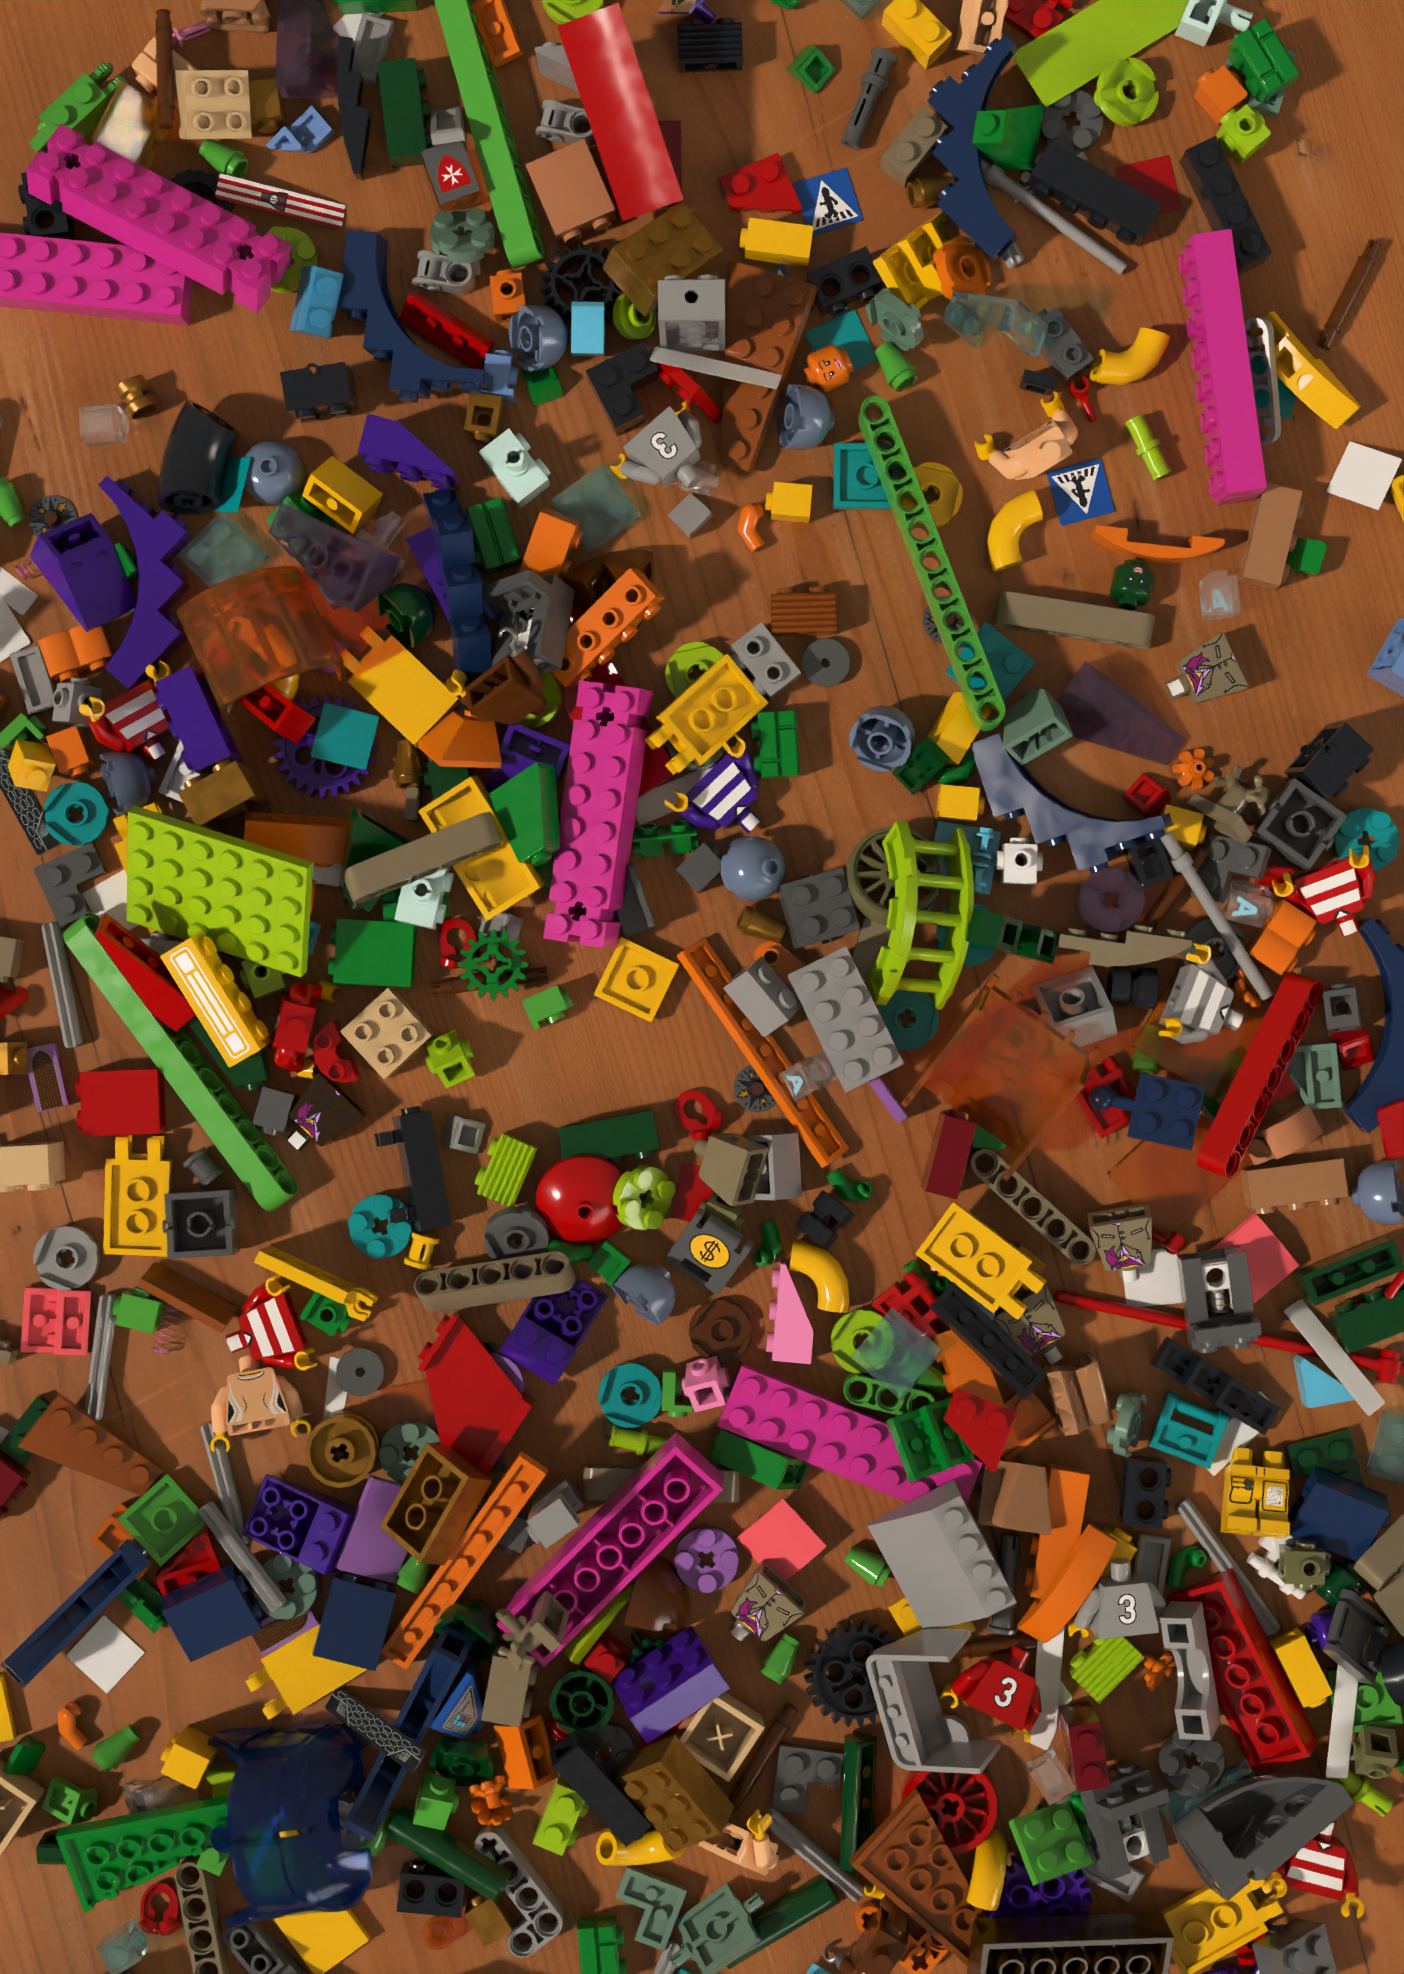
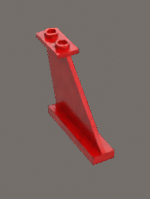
M456 1311L451 1317L445 1315L435 1331L440 1333L434 1344L428 1341L419 1354L418 1358L422 1362L418 1370L421 1372L425 1371L441 1445L451 1447L487 1477L536 1400L526 1393L525 1395L521 1393L461 1317L462 1313Z

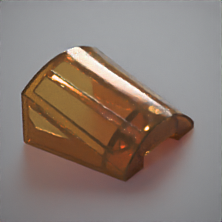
M296 566L270 567L235 576L199 593L176 611L224 726L230 724L226 706L251 692L287 677L332 665L338 681H346L344 660Z

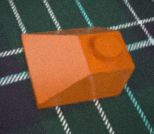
M467 707L464 711H452L418 741V748L441 767L501 768L502 760L495 722L479 720L476 716L470 714V710Z

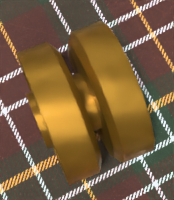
M352 1410L335 1411L323 1418L308 1436L305 1447L306 1464L313 1476L324 1485L336 1488L353 1486L362 1481L378 1461L381 1446L380 1433L374 1422L363 1413ZM341 1444L347 1446L346 1452L341 1451L339 1447Z

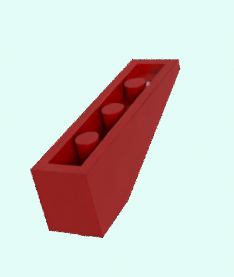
M219 642L214 644L198 666L199 669L270 728L295 744H298L316 719L296 701Z
M105 913L98 925L95 934L96 938L148 1010L161 1023L166 1024L176 1032L196 1015L163 963L160 955Z

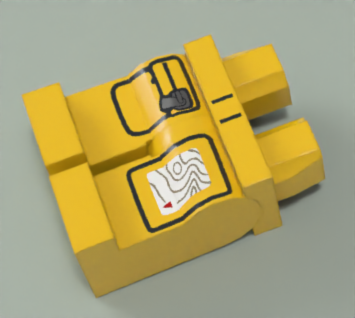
M1239 1447L1233 1449L1230 1465L1225 1467L1224 1473L1225 1481L1220 1532L1242 1535L1253 1534V1536L1278 1539L1289 1536L1288 1480L1290 1470L1284 1469L1283 1453L1276 1451L1263 1452L1262 1467L1252 1466V1449Z

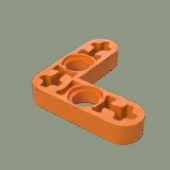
M874 1901L861 1903L855 1911L857 1928L862 1933L869 1923H864L863 1914L865 1912L868 1915H871L873 1912L876 1913L880 1906ZM924 1928L917 1936L909 1930L908 1945L898 1963L911 1974H929L948 1952V1949L940 1942H935L931 1938V1934ZM926 1941L930 1946L924 1955L926 1963L923 1965L919 1962L914 1965L913 1955L921 1956L925 1952L926 1946L923 1942Z

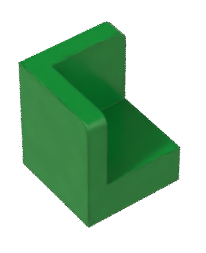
M606 1239L587 1262V1265L606 1279V1283L611 1287L629 1265L632 1258L612 1241Z

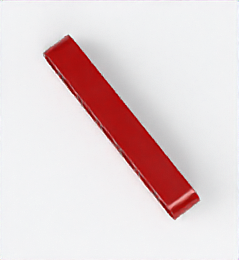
M1289 972L1284 976L1197 1155L1198 1168L1228 1179L1232 1178L1238 1171L1318 1006L1323 992V984L1320 980Z

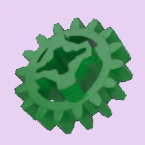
M495 929L491 930L490 937L488 938L482 932H479V941L475 942L469 938L467 941L471 949L469 951L461 949L460 951L466 957V961L458 962V967L466 969V972L460 978L461 980L470 979L471 982L468 984L467 989L472 991L475 988H479L478 997L483 998L486 992L490 993L492 1001L496 1000L497 993L500 992L505 998H508V989L512 988L518 992L520 989L516 981L518 979L526 981L527 979L521 973V969L529 968L527 962L521 961V958L527 955L525 950H516L520 944L518 939L513 940L511 943L508 942L509 933L504 932L501 938L497 937ZM487 945V951L480 958H474L478 950ZM500 945L508 948L512 952L514 959L505 958L500 953ZM492 957H496L499 963L504 964L501 967H497L495 973H491L488 967L483 966L486 963H491ZM473 971L483 972L486 976L487 985L480 983L475 978ZM507 972H513L511 978L500 985V979Z

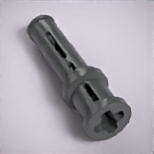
M879 47L872 48L870 65L867 72L863 73L860 79L863 87L844 135L840 140L843 145L856 150L860 149L861 141L871 120L880 93H884L888 89L889 84L887 80L892 67L897 65L899 61L897 55Z
M1001 1533L999 1566L1015 1597L1022 1536ZM1015 1597L1017 1603L992 1615L991 1624L987 1626L988 1632L1001 1635H1016L1017 1629L1014 1627L1015 1608L1019 1607L1017 1597Z

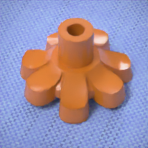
M1195 748L1193 755L1186 750L1179 753L1178 756L1182 763H1175L1172 769L1173 773L1182 774L1178 779L1180 786L1186 787L1191 783L1192 789L1198 791L1203 786V780L1211 782L1214 779V773L1209 771V768L1214 765V760L1211 757L1204 759L1205 753L1203 749Z
M1240 968L1236 972L1238 981L1234 983L1235 987L1230 988L1234 992L1233 1000L1243 997L1244 1001L1249 1003L1251 1007L1261 1006V998L1242 968Z
M1147 1653L1141 1661L1149 1669L1144 1679L1147 1682L1146 1687L1150 1692L1162 1684L1164 1681L1163 1676L1170 1678L1173 1674L1174 1668L1172 1667L1176 1666L1174 1656L1169 1653H1165L1158 1660L1150 1653Z
M495 1776L492 1781L483 1782L481 1785H472L469 1787L470 1792L468 1794L471 1799L478 1797L486 1798L489 1810L501 1806L498 1793L503 1790L504 1785L508 1784L507 1776Z
M508 1796L502 1797L500 1799L501 1806L489 1810L486 1798L478 1797L476 1801L471 1803L472 1812L479 1814L478 1822L480 1824L498 1826L502 1824L503 1820L511 1819L513 1810L509 1807L512 1804V1799Z

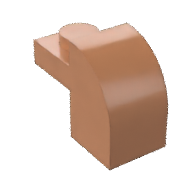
M1309 1104L1281 1114L1272 1123L1259 1127L1247 1152L1254 1166L1274 1158L1276 1160L1301 1149L1315 1140L1323 1131Z

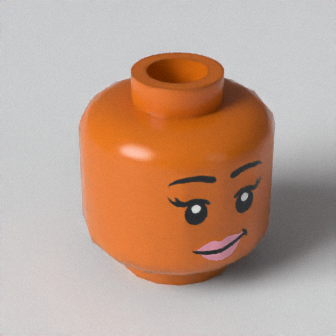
M834 344L827 345L810 353L807 357L808 367L803 369L809 386L813 387L816 385L823 393L848 383L850 373L853 372V366L844 348L839 349Z

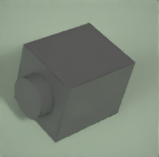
M703 843L676 868V871L699 894L721 873V859L724 854L714 844L708 847Z
M269 1085L263 1086L252 1124L260 1126V1132L273 1136H278L279 1132L289 1131L292 1120L289 1114L295 1107L299 1094Z

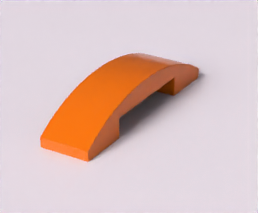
M1096 525L1091 531V538L1105 548L1127 558L1150 563L1168 564L1197 560L1217 552L1225 543V539L1193 535L1187 540L1185 548L1127 541L1128 528Z
M1089 1523L1071 1549L1073 1556L1041 1601L1035 1600L1018 1623V1629L1044 1644L1051 1640L1070 1621L1091 1593L1111 1558L1117 1544V1539Z

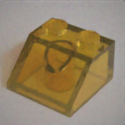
M121 80L91 139L94 143L97 142L148 169L154 159L155 153L153 150L158 141H162L165 138L169 129L159 128L160 121L157 104Z

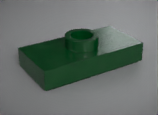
M927 736L911 752L906 763L901 767L900 765L896 767L892 774L915 795L951 758Z

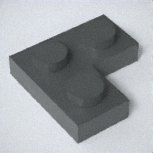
M1208 833L1203 850L1209 853V855H1207L1204 863L1198 869L1199 872L1197 874L1214 901L1224 904L1233 873L1263 880L1272 849L1250 842L1242 844L1232 838ZM1191 890L1190 895L1196 897L1193 890Z
M89 843L34 868V872L59 927L63 928L72 924L86 912H90L79 885L107 873L95 843Z
M780 1742L771 1808L804 1814L808 1782L840 1786L844 1757L843 1750Z

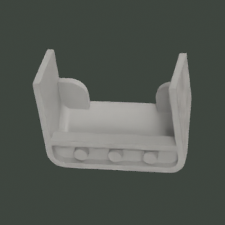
M922 1629L874 1650L866 1660V1670L891 1757L904 1770L981 1774L1002 1747L1001 1740L972 1739L968 1725L961 1718L954 1715H943L928 1662H950L971 1637L970 1629Z

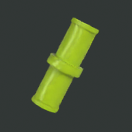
M1142 413L1125 422L1138 448L1135 451L1138 456H1142L1152 475L1153 481L1170 473L1172 470L1169 468L1159 448L1161 442L1159 438L1155 439L1144 418V414Z
M613 1425L609 1446L636 1451V1455L643 1456L644 1453L654 1455L669 1439L650 1435L647 1430L642 1429L641 1432Z
M1348 1770L1347 1778H1329L1342 1785L1355 1802H1363L1379 1813L1381 1817H1385L1386 1813L1388 1814L1393 1806L1394 1800L1370 1785L1371 1781L1364 1776L1360 1778Z

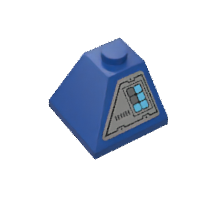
M474 1656L442 1701L430 1726L436 1731L465 1740L472 1731L477 1734L485 1721L481 1720L485 1702V1691L479 1662L473 1661Z

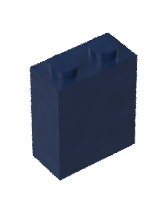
M1314 1466L1288 1513L1290 1535L1303 1540L1314 1541L1317 1546L1357 1562L1376 1542V1535L1380 1528L1387 1526L1391 1517V1510L1388 1507L1387 1495Z
M234 1563L163 1594L161 1612L190 1662L253 1635L262 1629V1617L265 1616V1611L260 1607L257 1598H253L250 1593V1583L242 1573H239Z
M341 1572L340 1577L333 1575L312 1655L376 1671L397 1593L390 1590L392 1584L373 1580L372 1584L369 1585L359 1582L360 1576Z

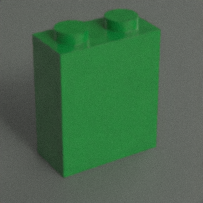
M337 919L336 925H332L330 931V943L335 945V956L329 959L328 975L333 977V983L414 988L418 926L402 922Z

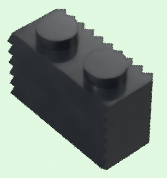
M719 18L716 20V23L703 24L702 20L688 19L682 25H677L679 73L743 70L742 22H735L732 18Z

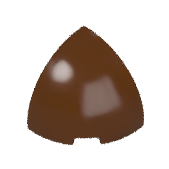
M623 550L594 557L577 566L565 577L567 585L575 590L574 599L580 608L586 612L629 568L640 569L653 584V552ZM643 620L636 626V628H637L638 630H639V628H640V626H641Z
M658 1554L635 1578L624 1624L655 1631H661L663 1627L675 1631H683L688 1628L690 1619L689 1594L685 1583L677 1573V1569L667 1559Z

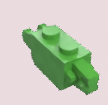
M105 61L89 76L86 73L82 74L38 116L42 121L37 127L39 132L29 142L30 146L37 153L39 151L48 152L47 141L60 124L84 135L85 139L112 113L114 108L112 101L126 89L128 81L123 76H119L103 90L99 88L113 72L114 67L110 62Z

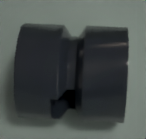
M1110 966L1106 995L1111 1005L1127 1007L1129 1003H1133L1135 1008L1154 1009L1158 995L1159 977L1157 968L1138 967L1135 971H1132L1130 966Z
M823 1189L812 1202L814 1209L812 1211H805L795 1225L828 1251L839 1237L837 1230L845 1229L855 1217V1214ZM829 1213L831 1216L829 1221L826 1222L823 1220V1217Z

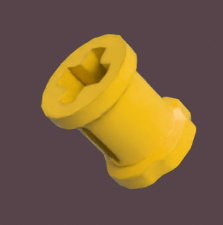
M412 1231L411 1237L413 1242L408 1257L404 1258L403 1263L415 1268L431 1270L432 1264L430 1261L434 1246L439 1244L440 1239L426 1233Z

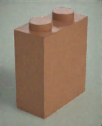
M585 139L525 164L527 175L557 244L565 242V244L574 243L583 237V233L592 229L595 231L604 230L616 219L615 208Z

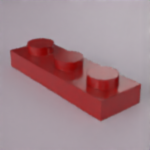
M413 290L408 295L399 317L400 321L472 369L484 368L486 353H491L495 342L418 291Z

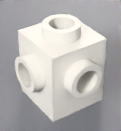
M1010 838V844L1005 843L1002 845V851H996L995 865L996 870H1001V884L1033 885L1037 883V871H1042L1043 853L1037 852L1038 844H1029V838ZM1016 856H1020L1022 858V866L1016 864Z

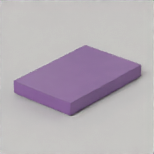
M373 1475L369 1476L334 1566L337 1569L395 1584L397 1574L401 1569L407 1551L379 1526L403 1484Z

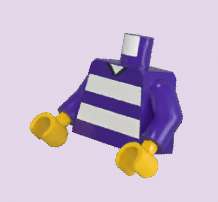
M734 734L737 738V743L734 747L730 748L723 741V748L729 754L716 764L690 791L683 794L674 789L673 792L678 795L677 802L671 804L665 800L667 807L678 812L694 826L710 830H716L720 827L726 829L731 823L736 821L749 833L762 821L749 808L758 798L756 792L760 785L757 772L754 769V762L745 749V742L738 734Z

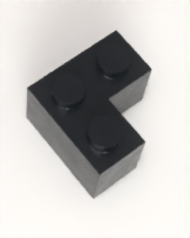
M643 341L586 370L587 380L616 436L645 422L644 413L633 392L659 379L658 369L655 363L650 361L651 355Z

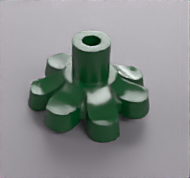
M641 1630L635 1632L631 1636L636 1647L628 1658L630 1666L647 1656L651 1651L665 1644L666 1641L662 1637L655 1639L651 1637L646 1638Z

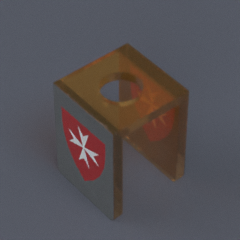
M462 141L440 144L422 151L425 162L424 168L440 212L463 211L482 204L480 188Z

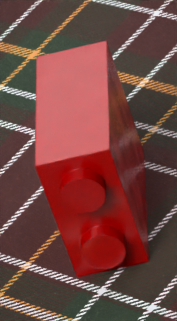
M158 1068L80 1072V1078L76 1079L75 1088L77 1097H81V1110L77 1112V1127L79 1130H82V1137L160 1134L166 1132L164 1075Z

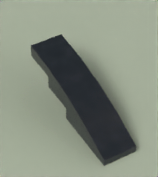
M340 36L337 63L340 120L344 143L356 179L363 180L372 114L369 108L360 107L364 79L361 73L352 72L356 49L353 38Z
M1167 1336L1150 1362L1157 1369L1263 1435L1266 1434L1281 1410L1273 1402Z

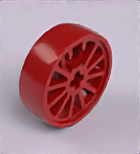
M985 1769L981 1774H970L957 1787L960 1773H953L950 1784H946L944 1772H939L942 1784L939 1787L928 1776L932 1772L910 1771L901 1789L900 1803L920 1782L925 1781L934 1793L917 1789L921 1798H923L922 1800L926 1808L936 1812L937 1817L934 1822L942 1836L946 1822H952L955 1837L943 1838L952 1855L968 1852L979 1846L988 1837L997 1819L998 1797L993 1781ZM975 1780L984 1786L983 1788L963 1793ZM980 1797H986L987 1799L985 1807L966 1802ZM949 1798L951 1802H954L955 1806L949 1808L944 1804V1800ZM967 1810L981 1814L983 1817L978 1824H975L964 1812ZM960 1818L972 1829L964 1835H960L956 1822Z

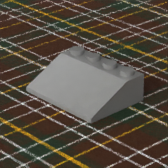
M955 1480L867 1523L873 1538L922 1629H938L987 1618L1017 1603L1008 1581Z

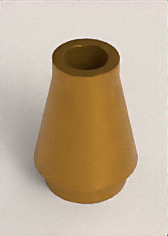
M915 177L914 181L907 183V197L910 206L923 210L940 201L938 197L942 190L950 183L956 184L954 177Z
M409 740L398 741L392 779L396 781L397 788H419L422 786L424 776L417 748Z
M745 905L738 918L736 929L741 930L742 935L773 940L779 943L784 935L786 925L778 922L755 905L753 907Z

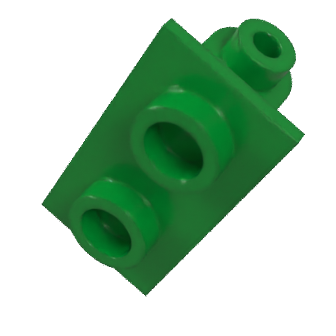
M675 820L670 825L657 826L655 823H644L639 825L638 828H634L633 831L634 854L641 855V858L664 855L663 844L668 843L670 855L692 853V849L698 848L696 826L687 820Z
M142 1577L139 1581L134 1579L116 1596L153 1633L166 1622L161 1612L163 1597L145 1578Z

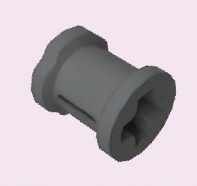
M206 1147L198 1150L182 1164L184 1168H189L200 1180V1187L202 1189L208 1187L225 1173V1170L218 1168L207 1155L208 1149Z

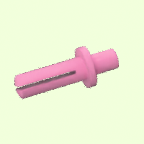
M206 20L179 31L174 27L172 45L178 43L180 47H183L184 41L210 32L211 28L207 26Z

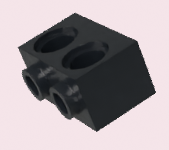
M26 172L21 173L23 184L18 186L22 204H26L27 216L23 217L26 235L76 240L73 216L63 212L61 202L55 200L50 205L29 194ZM53 217V225L48 229H42L43 221Z
M867 246L807 272L806 282L818 288L814 300L821 316L830 313L831 316L837 315L848 309V304L857 300L860 303L867 302L878 294L877 291L881 289L882 280L872 262L873 260ZM855 272H863L868 276L869 280L863 284H858L853 281L851 275ZM831 284L838 288L839 293L836 296L829 297L822 292V288Z
M1144 835L1133 839L1135 846L1123 849L1137 889L1145 888L1174 877L1160 837L1147 841Z
M1132 1455L1128 1458L1123 1456L1118 1519L1122 1525L1162 1528V1519H1167L1169 1510L1168 1500H1164L1165 1487H1170L1171 1468H1167V1463L1162 1458ZM1144 1469H1154V1478L1150 1482H1140L1139 1476ZM1151 1501L1152 1508L1149 1513L1145 1515L1137 1514V1506L1140 1502Z
M415 1859L409 1861V1863L404 1862L400 1872L396 1912L461 1918L464 1909L466 1885L435 1865H429L425 1860ZM411 1880H419L424 1884L425 1888L419 1891L414 1890L410 1887L409 1882ZM450 1883L456 1887L457 1891L453 1894L445 1893L441 1889V1885Z

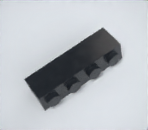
M1216 136L1187 149L1180 160V164L1212 231L1232 229L1238 275L1263 264L1272 252Z
M1049 141L1027 183L1038 196L1053 198L1060 202V207L1071 214L1079 213L1088 218V223L1100 230L1106 228L1115 233V237L1120 242L1129 246L1134 244L1139 247L1162 206V203L1052 141Z

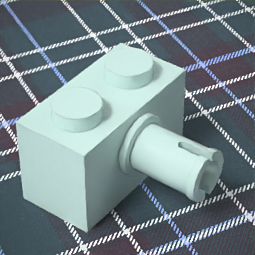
M1188 0L1175 35L1204 47L1214 25H1217L1218 22L1243 32L1247 30L1253 12L1227 3V0Z
M508 428L481 449L479 455L521 509L550 486L547 476L551 473L540 458L534 461L527 451L531 447L521 433L514 435Z
M450 867L402 886L394 919L398 922L436 930L437 923L442 924L445 917L446 905L442 904L444 891L450 892L454 873H449Z

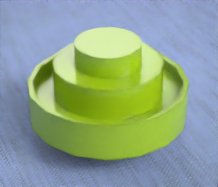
M621 294L615 300L613 306V321L616 329L626 339H642L649 336L654 330L656 310L644 317L625 294Z

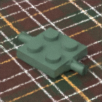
M725 1883L676 1920V1924L682 1934L684 1947L672 1956H669V1960L672 1961L671 1964L678 1969L679 1966L692 1958L697 1962L702 1974H716L760 1942L761 1939L752 1925L750 1914L765 1904L761 1894L756 1892L745 1902H741L732 1886Z

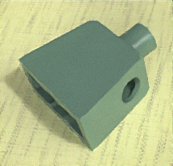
M1031 688L1026 690L1022 696L1023 700L1008 708L1005 714L1003 747L1021 766L1073 736L1062 707L1045 689Z

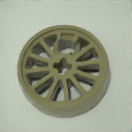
M892 827L881 828L865 836L854 847L845 870V878L853 905L865 917L883 925H887L889 908L885 907L884 903L888 895H894L895 898V880H889L886 855L880 846H883L882 842ZM910 830L915 840L929 841L921 834ZM872 851L880 862L870 857H867L864 854L870 853ZM915 853L917 865L923 869L924 873L943 875V866L939 855ZM859 864H862L875 871L858 872L857 867ZM878 880L865 890L862 889L859 882ZM919 886L918 890L925 893L926 897L923 900L918 898V910L929 911L935 904L942 888ZM880 889L884 893L880 902L876 903L869 895Z

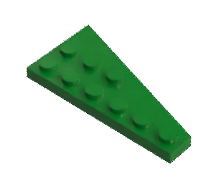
M249 1791L58 1828L56 1839L83 1911L86 1913L94 1909L96 1903L106 1898L109 1901L119 1896L121 1890L131 1885L139 1886L178 1866L180 1860L190 1855L195 1857L203 1853L205 1847L217 1841L223 1843L256 1826L257 1815Z

